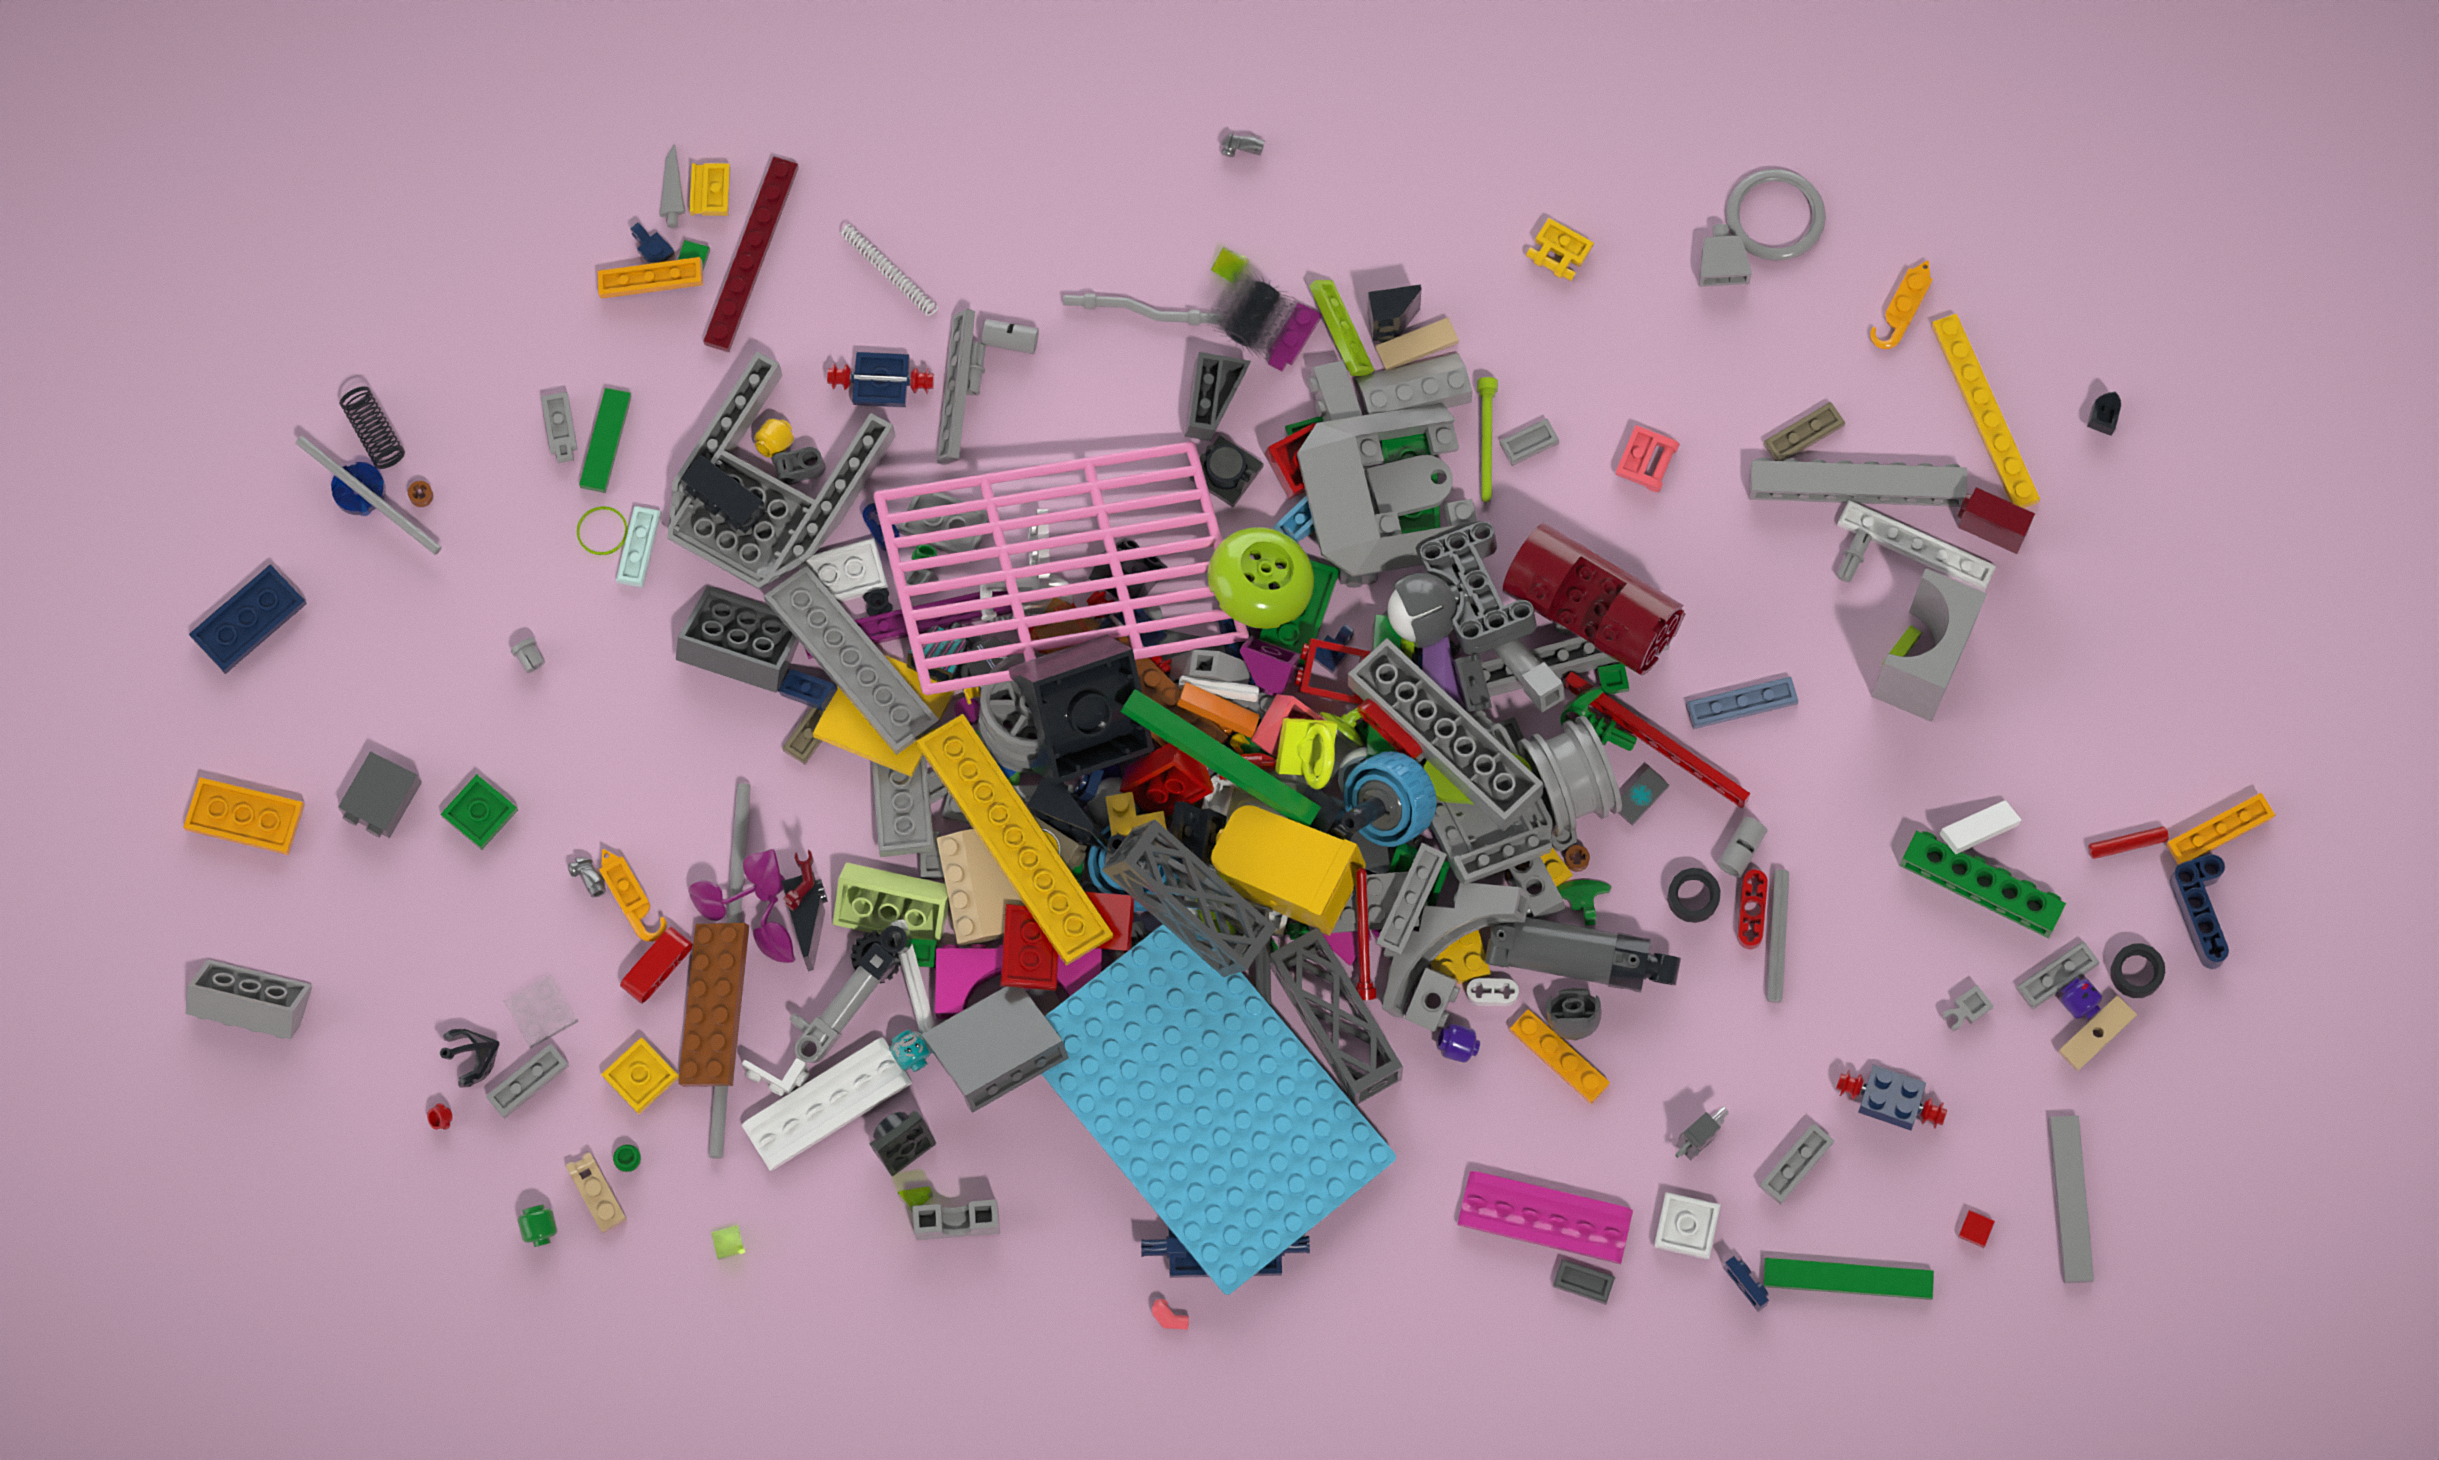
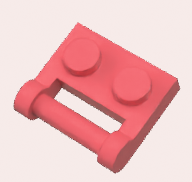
M1635 425L1615 475L1643 485L1653 492H1660L1663 486L1661 481L1673 453L1677 452L1680 444L1671 438ZM1656 446H1660L1663 448V452L1652 477L1645 474Z

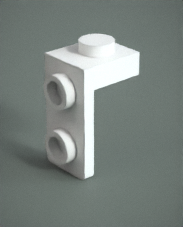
M798 1058L795 1059L782 1081L747 1060H744L742 1063L746 1071L745 1075L749 1079L757 1083L760 1080L769 1084V1090L781 1097L783 1094L788 1095L795 1091L797 1087L803 1086L809 1076V1073H807L809 1069L806 1063Z

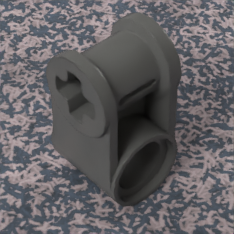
M814 447L781 452L771 458L777 470L778 477L776 479L787 485L817 478L825 470V463L821 453ZM808 460H818L815 465L806 466V462Z

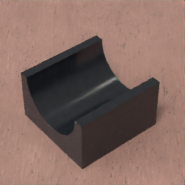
M1104 635L1008 668L1010 678L1018 685L1029 705L1036 727L1038 754L1029 759L1030 768L1055 785L1155 751L1150 730L1120 712L1135 689L1142 693L1133 649L1108 635Z

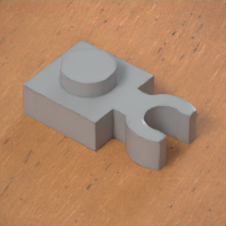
M1975 985L1954 1001L1957 1009H1948L1944 1012L1942 1019L1945 1020L1950 1016L1956 1018L1957 1023L1951 1027V1031L1954 1032L1960 1029L1964 1019H1967L1972 1024L1992 1010L1994 1006L1978 985Z

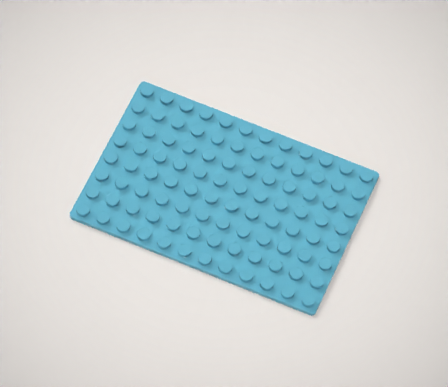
M1163 924L1045 1016L1063 1040L1069 1058L1041 1075L1225 1295L1232 1294L1396 1160V1154L1242 972L1222 977ZM1195 933L1198 940L1208 941Z

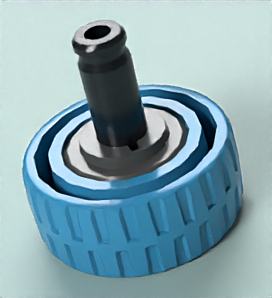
M1382 752L1370 757L1356 766L1347 777L1343 793L1346 813L1342 816V825L1348 832L1355 833L1358 831L1363 837L1380 846H1399L1414 839L1430 826L1435 816L1437 799L1429 775L1419 763L1402 753Z

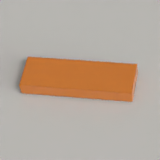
M1187 682L1182 687L1177 703L1182 708L1249 738H1252L1255 733L1260 716Z

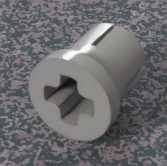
M533 637L518 643L511 649L512 655L514 657L517 656L527 673H531L545 664L544 659L535 646L537 642Z

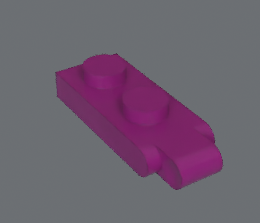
M1297 303L1295 307L1297 308L1295 310L1296 313H1294L1295 317L1291 320L1292 323H1288L1290 324L1289 328H1286L1283 331L1284 334L1277 340L1278 343L1275 345V349L1272 352L1269 350V354H1272L1269 359L1268 365L1281 372L1287 364L1291 366L1294 364L1321 319L1320 313L1301 303Z

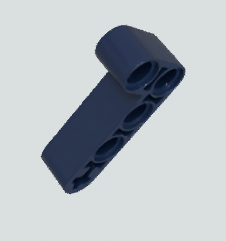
M2214 854L2179 864L2170 878L2173 893L2199 960L2203 966L2209 969L2220 967L2229 954L2227 942L2205 888L2215 884L2225 870V863L2222 858ZM2204 866H2213L2217 874H2208ZM2178 874H2187L2190 877L2191 882H2182L2179 879ZM2188 899H2197L2200 902L2201 907H2192L2189 904ZM2203 923L2209 926L2210 933L2201 932L2198 924ZM2211 949L2213 953H2219V956L2217 958L2215 954H2209Z

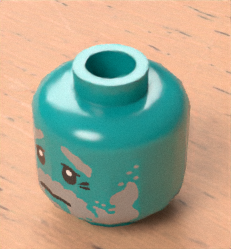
M908 1029L892 1039L893 1044L890 1047V1052L902 1070L912 1069L913 1072H916L928 1064L926 1059L930 1056V1051L926 1047L920 1032H912Z

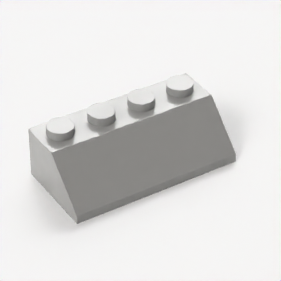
M1458 353L1356 378L1365 415L1443 403L1446 408L1472 403L1473 390L1466 367Z
M207 959L187 986L185 1014L196 1016L199 1019L221 1022L227 1026L245 1028L252 1032L274 1035L281 1039H291L301 1025L312 984Z

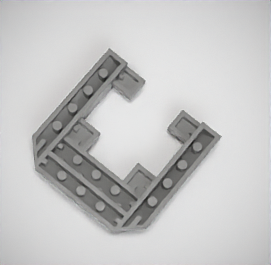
M1443 403L1319 422L1314 426L1297 452L1321 556L1352 577L1423 565L1420 554L1423 544L1478 523L1472 499L1449 502L1444 505L1448 527L1406 534L1401 532L1397 511L1374 514L1363 467L1381 464L1384 461L1380 440L1426 433L1431 456L1456 452L1459 449L1453 425L1456 419Z

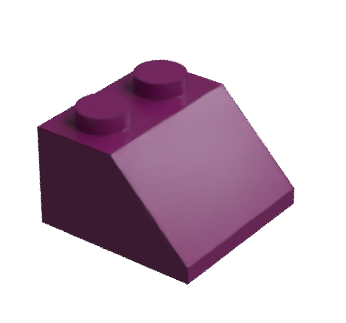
M1253 636L1248 638L1240 650L1256 686L1263 688L1262 691L1268 695H1283L1291 685L1301 654Z

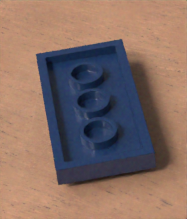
M270 564L189 633V636L226 674L307 603Z

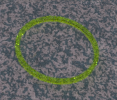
M601 506L587 511L577 525L579 543L586 551L595 555L614 553L622 547L628 534L625 518L619 511L611 507ZM594 511H612L618 514L624 522L625 534L623 540L610 551L596 552L590 550L581 541V523L586 516Z

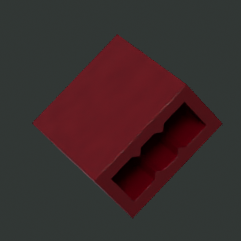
M1976 487L1972 495L1966 494L1957 515L1961 519L1959 529L2018 554L2035 513Z

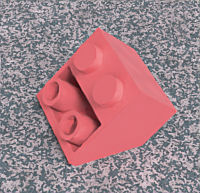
M1277 694L1250 741L1277 759L1283 718L1326 720L1294 696Z

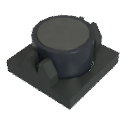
M1220 435L1213 445L1207 446L1205 454L1200 456L1209 492L1233 508L1264 467V463ZM1190 476V480L1195 483L1194 476Z
M915 1111L908 1115L905 1112H896L884 1118L874 1131L873 1138L875 1140L869 1143L891 1176L896 1175L937 1144L923 1118Z

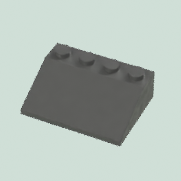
M707 586L678 636L676 660L777 693L788 672L799 640L770 606Z

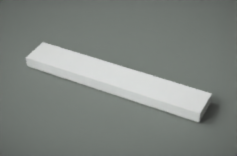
M1850 500L1837 526L1854 534L1857 530H1863L1867 532L1865 537L1868 534L1872 536V542L1984 592L1996 569V565Z

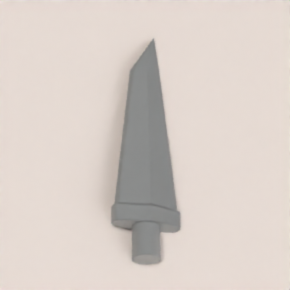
M675 144L666 157L660 217H667V226L669 228H677L678 216L685 214Z

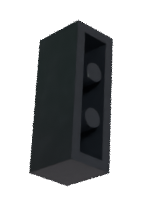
M702 455L698 457L680 478L684 488L683 492L692 500L699 499L704 503L703 506L709 513L714 516L717 514L725 519V524L734 531L739 529L746 534L766 510L763 500Z

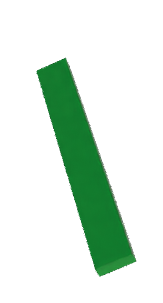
M1136 689L1120 711L1292 821L1309 827L1321 808L1316 803Z

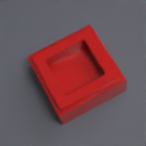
M1969 1210L1958 1238L1984 1248L1995 1221Z

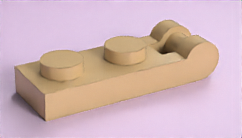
M590 1152L583 1155V1159L576 1163L572 1161L565 1165L602 1233L627 1220ZM589 1168L592 1175L582 1179L579 1173Z

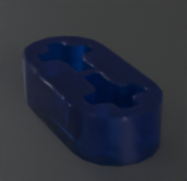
M875 503L869 504L863 510L864 523L879 548L887 551L885 541H883L881 525H878L874 519H870L871 512L878 514ZM892 524L895 538L900 537L895 524Z

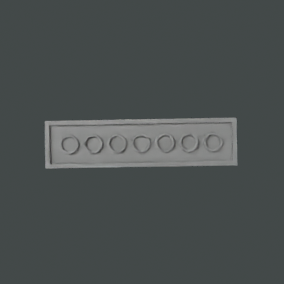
M805 566L764 595L765 602L896 755L939 725V719L808 566Z

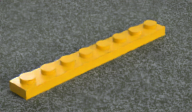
M1957 313L1933 321L1931 327L2009 501L2022 508L2039 503L2040 497Z

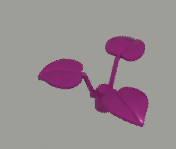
M775 849L752 853L744 859V873L747 879L755 885L728 899H723L720 887L710 881H698L688 888L690 898L701 915L712 921H719L726 915L724 905L755 891L756 896L760 900L770 902L760 921L761 926L754 929L753 932L758 948L764 955L778 962L792 963L796 960L793 955L792 940L787 930L777 922L770 921L767 923V918L774 904L778 902L776 896L784 890L781 881L785 880V878L780 873Z

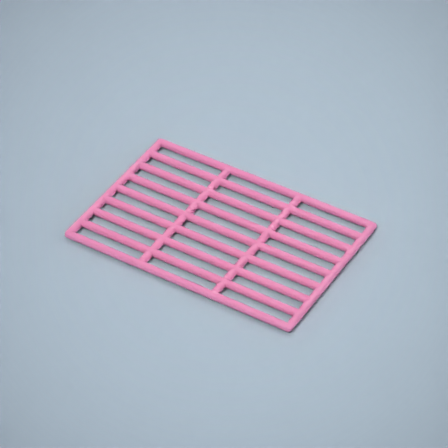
M1192 441L894 488L874 493V501L921 689L925 695L1013 681L1010 678L1009 670L931 683L928 669L1017 654H1024L1025 661L1027 662L1036 659L1035 651L1076 645L1104 635L1112 638L1129 636L1135 660L1244 642L1249 638L1246 625L1234 620L1237 632L1143 647L1140 638L1142 633L1231 619L1222 609L1136 623L1133 612L1135 609L1213 597L1215 595L1207 586L1130 599L1127 589L1128 585L1207 573L1210 561L1123 575L1120 563L1213 547L1215 551L1222 542L1197 447ZM1187 453L1191 465L1098 480L1095 467ZM1082 469H1084L1087 478L1086 483L994 497L991 484ZM1194 476L1197 487L1194 490L1104 504L1101 493L1103 490ZM980 486L983 499L892 514H889L886 504L888 500ZM1091 493L1094 505L1000 521L997 510L998 507ZM1194 500L1201 501L1204 512L1112 528L1107 515ZM979 510L987 511L990 522L895 538L892 524ZM1097 516L1100 530L1006 545L1003 531ZM1203 523H1207L1210 534L1208 537L1117 551L1114 538ZM990 533L993 534L996 546L901 562L898 548ZM1103 540L1106 549L1105 554L1020 568H1012L1009 556ZM999 557L1002 569L1001 571L907 586L904 572ZM1105 564H1110L1113 575L1111 578L1020 593L1016 583V579ZM1005 581L1008 595L913 610L910 596ZM1110 588H1116L1119 598L1117 602L1025 617L1022 603ZM1011 605L1014 619L919 634L916 624L918 620ZM1117 612L1123 613L1126 624L1124 626L1031 641L1028 627ZM1015 629L1018 631L1021 642L925 659L922 645Z

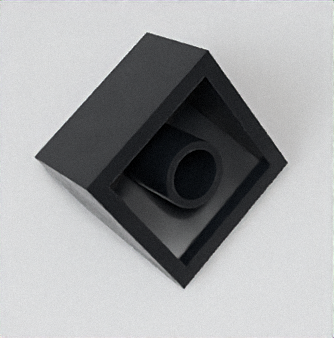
M1421 284L1368 292L1367 313L1372 341L1386 342L1402 334L1420 310Z

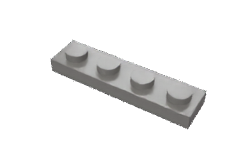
M1421 844L1376 942L1377 945L1396 954H1402L1447 854L1426 844Z

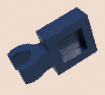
M638 222L630 228L633 232L632 236L641 244L637 248L638 253L649 264L666 262L675 254L674 249L657 232L650 237Z
M1345 624L1335 639L1327 635L1323 641L1346 645L1354 636V630ZM1316 648L1314 661L1333 674L1348 654Z

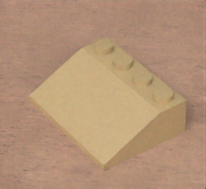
M974 829L938 837L937 843L957 944L970 947L1003 938L1006 904H1025Z

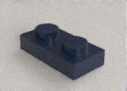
M790 669L778 692L783 697L825 711L838 689L833 683Z
M1103 770L1085 774L1081 779L1077 780L1073 794L1079 797L1078 802L1083 807L1095 797L1104 772Z
M1735 1256L1726 1261L1723 1269L1756 1311L1759 1312L1767 1306L1769 1302L1767 1296L1769 1294L1760 1282L1755 1283L1750 1277L1751 1270L1743 1260L1738 1261Z

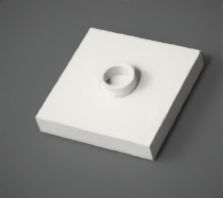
M1666 1192L1654 1248L1709 1260L1721 1204Z

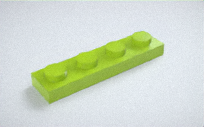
M1315 280L1309 287L1315 302L1321 310L1324 322L1334 338L1335 346L1341 353L1346 369L1351 376L1371 374L1375 371L1333 280Z

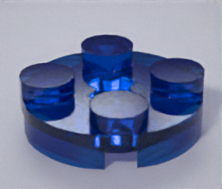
M355 462L356 464L342 467L382 500L384 499L386 484L377 468L365 462ZM334 475L331 482L332 496L342 511L351 515L367 516L376 509L362 496L354 494L352 488Z

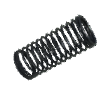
M366 386L354 388L343 395L339 404L347 419H349L350 424H352L358 438H360V442L363 443V447L366 448L365 450L375 468H389L397 464L404 457L405 450L400 445V441H397V436H394L395 432L392 431V427L386 421L387 418L384 417V413L378 407L379 404L375 402L376 399L373 397L370 388ZM360 391H368L353 397L346 405H343L345 400L351 395ZM365 395L357 402L350 404L356 398ZM367 405H370V406H368L367 408H365V409H363V410L357 412V411L360 410L361 408H363V407H365V406H367ZM369 410H372V411L369 412L368 414H366V415H364V416H361V415L364 414L365 412H367V411H369ZM376 414V415L373 416L372 418H370V419H368V420H366V421H363L364 419L368 418L369 416H372V415ZM378 419V420L375 421L374 423H372V424L366 426V425L369 424L370 422H372V421ZM379 425V426L376 427L375 429L370 430V429L373 428L374 426ZM383 429V430L380 431L379 433H377V434L371 436L373 433H375V432H377V431ZM383 434H386V435H384L383 437H381V438L375 440V439L378 438L379 436H381V435H383ZM388 439V440L385 441L384 443L377 445L378 443L382 442L383 440ZM388 444H391V445H389L388 447H386V448L380 450V449L383 448L384 446H386V445H388ZM395 451H399L393 457L383 461H379L383 457H386Z

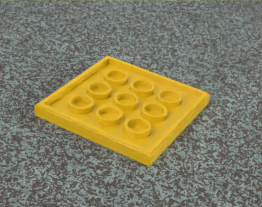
M884 655L935 714L940 723L955 691L931 695L923 694L918 673L908 668L906 663ZM837 686L838 690L823 712L813 732V737L913 777L923 757V753L916 745L917 741L896 755ZM936 726L934 729H932L931 731H929V732H928L927 734H925L924 736H926V735H928L929 733H931V732H933L934 730H936L938 726Z

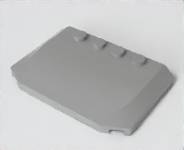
M1482 710L1469 714L1509 752L1519 755L1506 729L1502 725L1493 723L1485 717L1486 713ZM1420 754L1415 761L1424 768L1427 759ZM1541 797L1505 831L1499 828L1476 805L1447 803L1436 800L1435 816L1430 826L1443 852L1447 854L1446 858L1456 878L1463 885L1551 852L1552 819Z

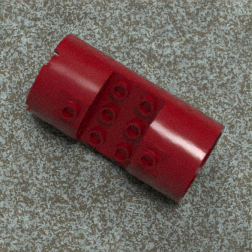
M1546 523L1540 524L1522 544L1507 571L1502 587L1504 594L1516 601H1529L1533 605L1534 612L1549 621L1554 620L1594 644V647L1641 676L1648 673L1658 662L1659 658L1655 655H1660L1665 646L1670 644L1686 615L1684 610H1682L1683 604L1641 579L1632 576Z

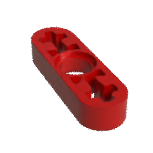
M1367 698L1357 707L1360 716L1399 753L1415 760L1423 752L1420 745L1371 699Z
M1757 869L1748 871L1742 881L1737 939L1739 944L1745 949L1757 948L1762 941L1764 932L1768 879L1764 872ZM1753 877H1757L1758 882L1762 883L1758 885L1756 896H1751L1752 884L1748 883ZM1748 903L1758 904L1760 913L1756 916L1748 915L1745 911V906ZM1749 923H1754L1753 935L1758 936L1754 937L1752 942L1748 941L1747 936H1743V934H1747Z

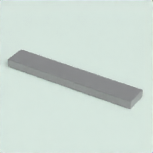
M966 309L954 315L952 321L937 463L941 465H947L958 460L960 454L975 311L971 309Z
M2079 1116L2050 1117L2064 1283L2093 1282L2094 1275Z

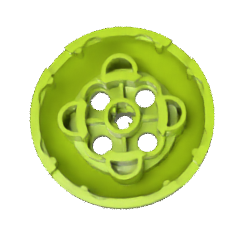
M1251 527L1229 535L1215 549L1208 565V585L1210 591L1214 593L1219 601V607L1231 618L1247 626L1270 629L1280 627L1281 624L1291 620L1294 621L1304 612L1313 594L1314 573L1307 554L1291 537L1271 528ZM1281 565L1284 569H1279L1276 566ZM1246 574L1250 575L1249 580L1246 578ZM1274 583L1279 589L1270 590L1269 585Z

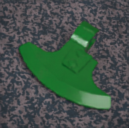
M1575 880L1559 885L1556 888L1562 899L1570 903L1572 910L1583 911L1585 926L1596 925L1597 920L1594 898L1597 895L1609 893L1611 885L1595 880Z

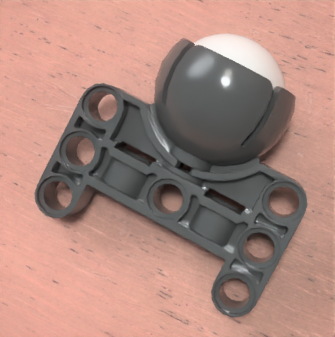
M1484 521L1478 522L1423 544L1420 554L1425 573L1406 575L1392 585L1393 593L1388 603V618L1392 628L1399 636L1413 642L1417 648H1426L1435 645L1444 637H1447L1454 628L1463 651L1468 655H1475L1534 632L1537 624L1533 605L1527 600H1518L1504 606L1481 560L1494 554L1497 550V542L1492 524Z

